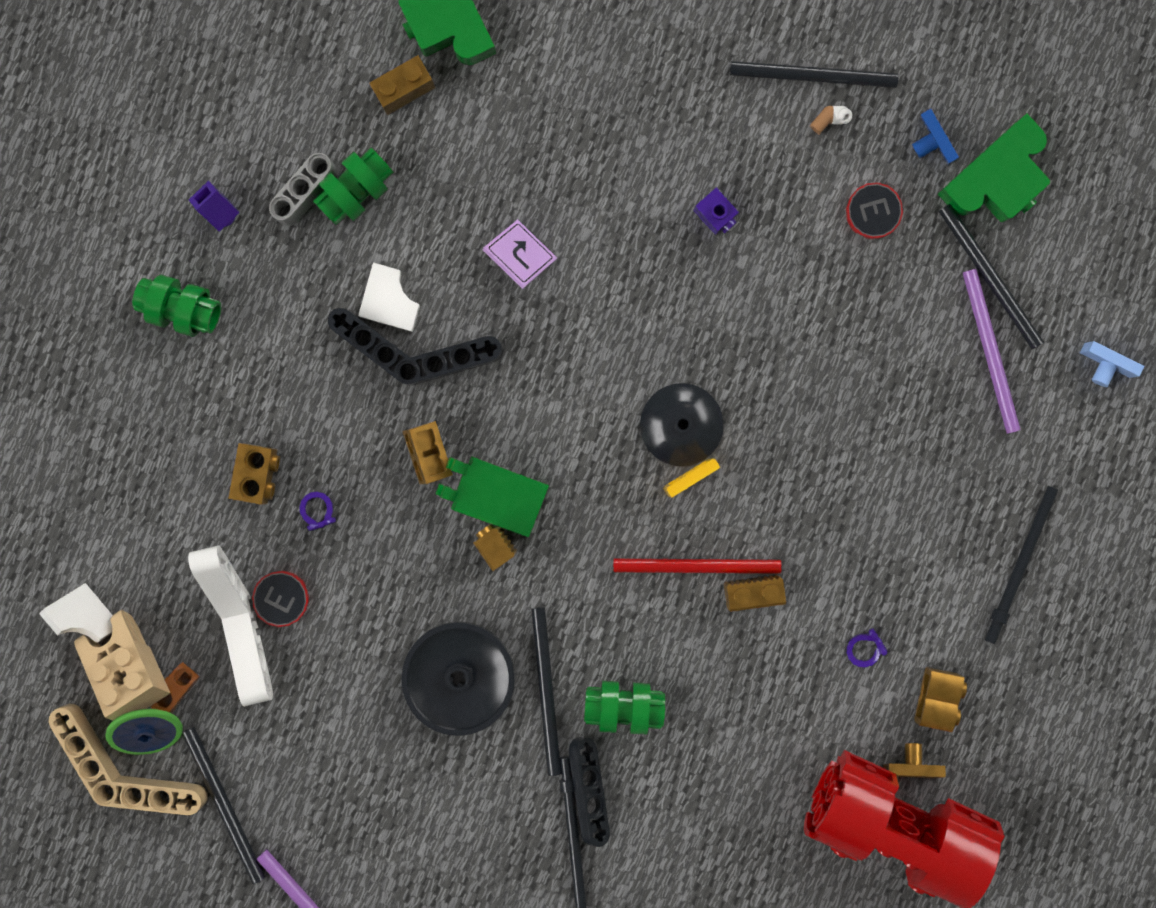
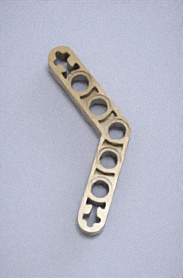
M66 704L55 709L50 714V728L91 797L98 805L193 815L206 804L208 793L199 784L121 776L79 706ZM67 714L69 716V720L65 722L63 720V717ZM74 727H76L77 730L74 731V732H72V733H70L69 730H71V729H73ZM77 736L84 740V748L77 744ZM91 760L97 762L99 772L91 768ZM105 785L113 788V796L106 793ZM133 788H137L140 790L142 795L141 799L136 798L133 795ZM160 791L168 793L169 802L161 799Z

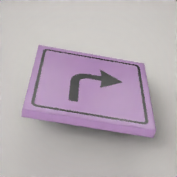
M516 220L482 249L522 289L557 259L519 220Z

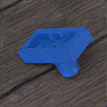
M932 109L922 113L921 119L930 134L912 144L919 159L938 148L948 165L957 161L959 156Z

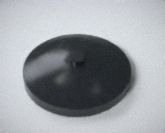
M469 622L444 623L424 633L409 650L402 669V690L412 713L430 729L446 735H470L492 725L506 710L514 689V665L505 645L488 629Z

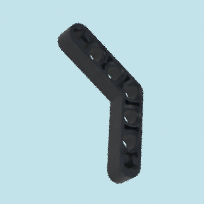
M337 308L331 311L328 316V325L336 334L399 382L413 386L498 361L503 353V347L499 340L492 336H485L409 357L350 311L344 308ZM339 317H346V322L355 328L351 332L346 327L339 326L340 323L337 319ZM365 331L370 332V343L366 346H361L358 341L360 334ZM489 342L492 346H497V349L493 351V356L489 357L487 353L478 354L481 360L476 361V354L472 349L473 346H476L478 351L486 349V343ZM391 348L394 353L393 359L388 363H383L380 358L381 352L384 349ZM461 350H467L470 353V360L464 365L456 362V354ZM433 358H441L443 361L442 369L439 372H432L429 368L430 361ZM408 365H413L416 369V375L411 380H405L402 375L403 369Z

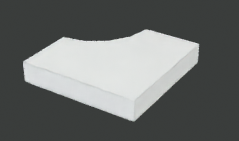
M373 263L360 307L359 317L413 332L420 305L411 301L403 292L400 283V270Z
M86 583L47 606L39 613L57 636L66 632H79L89 636L98 643L112 634L113 631L110 621L113 615Z

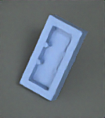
M1095 341L1084 343L1080 354L1100 363L1092 381L1103 387H1108L1115 371L1131 378L1140 376L1144 368L1143 365Z

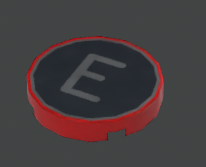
M868 183L858 188L849 198L846 206V218L851 229L867 239H881L891 234L900 224L903 215L902 202L897 192L888 185L881 183Z
M287 571L272 572L261 578L255 586L252 596L253 608L258 617L265 623L276 627L289 626L298 621L307 611L309 593L304 581L296 574Z

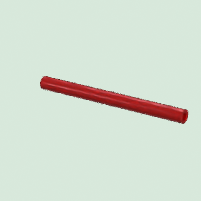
M613 558V572L781 574V560Z

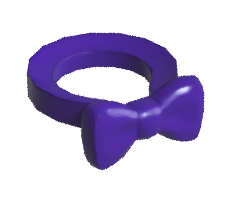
M311 492L301 500L300 514L303 520L309 524L307 526L308 531L323 528L336 522L335 517H332L333 503L326 494ZM312 498H321L327 505L324 520L321 522H316L306 512V505Z
M873 628L869 629V634L855 635L847 644V656L858 667L866 668L872 666L878 661L881 654L885 656L888 653L882 640ZM861 640L874 641L877 648L870 659L863 661L853 655L852 648L856 642Z

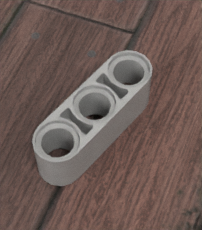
M323 153L311 155L272 199L269 211L278 222L285 226L295 225L314 204L313 200L324 191L318 183L330 172L335 177L337 176V168L327 155ZM324 163L328 165L324 173H316L319 165ZM308 184V192L304 195H299V188L302 185ZM286 205H290L289 214L281 217V209Z

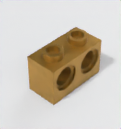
M436 421L402 431L419 484H428L453 475L452 471L446 468L448 458Z
M238 443L228 499L261 505L268 504V499L272 500L275 492V483H271L273 472H277L280 465V456L277 455V449ZM257 453H261L264 457V464L261 468H257L253 464V457ZM252 480L256 481L259 485V492L255 496L251 495L248 491V485Z

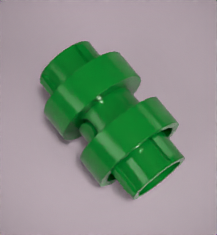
M371 147L361 157L353 151L341 163L346 170L338 178L330 172L318 183L324 191L313 202L336 226L347 216L353 222L366 211L361 203L368 196L371 195L377 201L389 190L383 182L394 172Z
M162 274L158 275L154 280L142 278L136 286L132 300L133 309L143 313L145 322L162 328L167 327L170 322H173L175 332L190 337H195L199 332L211 334L215 330L221 314V303L210 298L208 289L188 284L182 290L178 279Z
M602 681L601 687L586 688L584 722L590 725H599V732L616 733L618 723L619 725L630 724V734L647 735L648 728L661 729L664 726L665 693L662 691H651L650 683L633 682L632 692L620 690L619 692L618 681Z

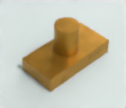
M905 743V764L889 763L883 765V768L895 773L897 777H946L945 766L922 765V744Z

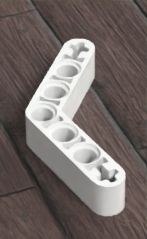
M220 546L190 552L188 560L191 572L222 619L241 704L245 707L272 700V684L260 635L257 636L256 633L258 625L255 612H251L250 594Z

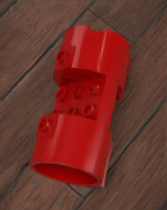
M846 750L843 751L841 756L837 757V763L831 761L822 773L811 797L813 798L811 805L812 813L807 812L804 821V833L806 836L829 846L836 855L842 858L848 857L854 861L866 859L876 849L887 858L894 857L903 861L907 866L905 871L908 886L919 894L925 893L932 897L937 896L960 908H972L978 903L988 889L998 865L1001 842L1005 837L999 821L949 798L945 804L936 805L928 813L895 797L899 789L895 773Z

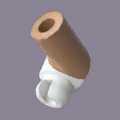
M827 106L810 124V128L820 135L828 124L849 123L852 119V112L845 106Z

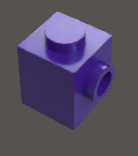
M209 180L188 199L196 211L219 232L224 227L231 225L235 217L240 213Z
M717 187L701 200L693 210L715 235L720 231L724 234L727 233L737 223L734 218L739 213Z

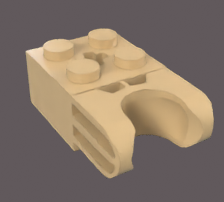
M124 610L118 611L110 618L113 631L109 642L101 646L99 642L96 643L84 634L74 641L103 715L110 720H114L131 711L147 709L170 694L151 648L146 645L133 617Z

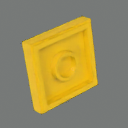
M707 459L666 484L663 489L668 497L672 498L721 467L716 459Z

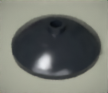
M677 383L658 390L647 401L641 414L640 431L647 449L660 461L673 466H691L705 460L715 451L723 434V416L718 403L707 391L692 384ZM680 419L687 420V429L681 430L678 427Z

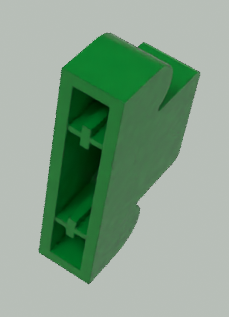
M399 0L398 3L407 21L402 25L410 40L416 39L425 57L452 44L457 59L464 65L477 64L496 54L492 39L472 0Z
M1026 113L937 195L947 205L951 204L957 214L961 216L969 215L980 208L982 204L1002 223L1013 218L1020 211L1023 213L1027 212L1037 203L1034 198L1050 184V179L1031 160L1033 156L1045 148L1047 143L1046 134Z

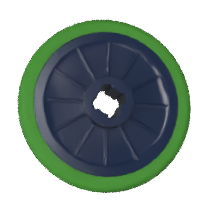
M141 709L125 713L114 719L107 727L105 735L108 744L117 751L127 754L144 755L162 751L175 744L182 735L183 726L181 721L172 713L158 709Z

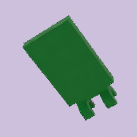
M471 456L468 464L449 457L446 468L462 474L457 490L439 483L436 495L453 501L451 509L456 512L526 537L530 536L549 485Z

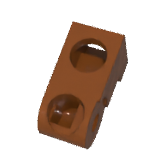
M182 662L164 679L170 694L150 707L173 713L178 704L199 680L200 676Z

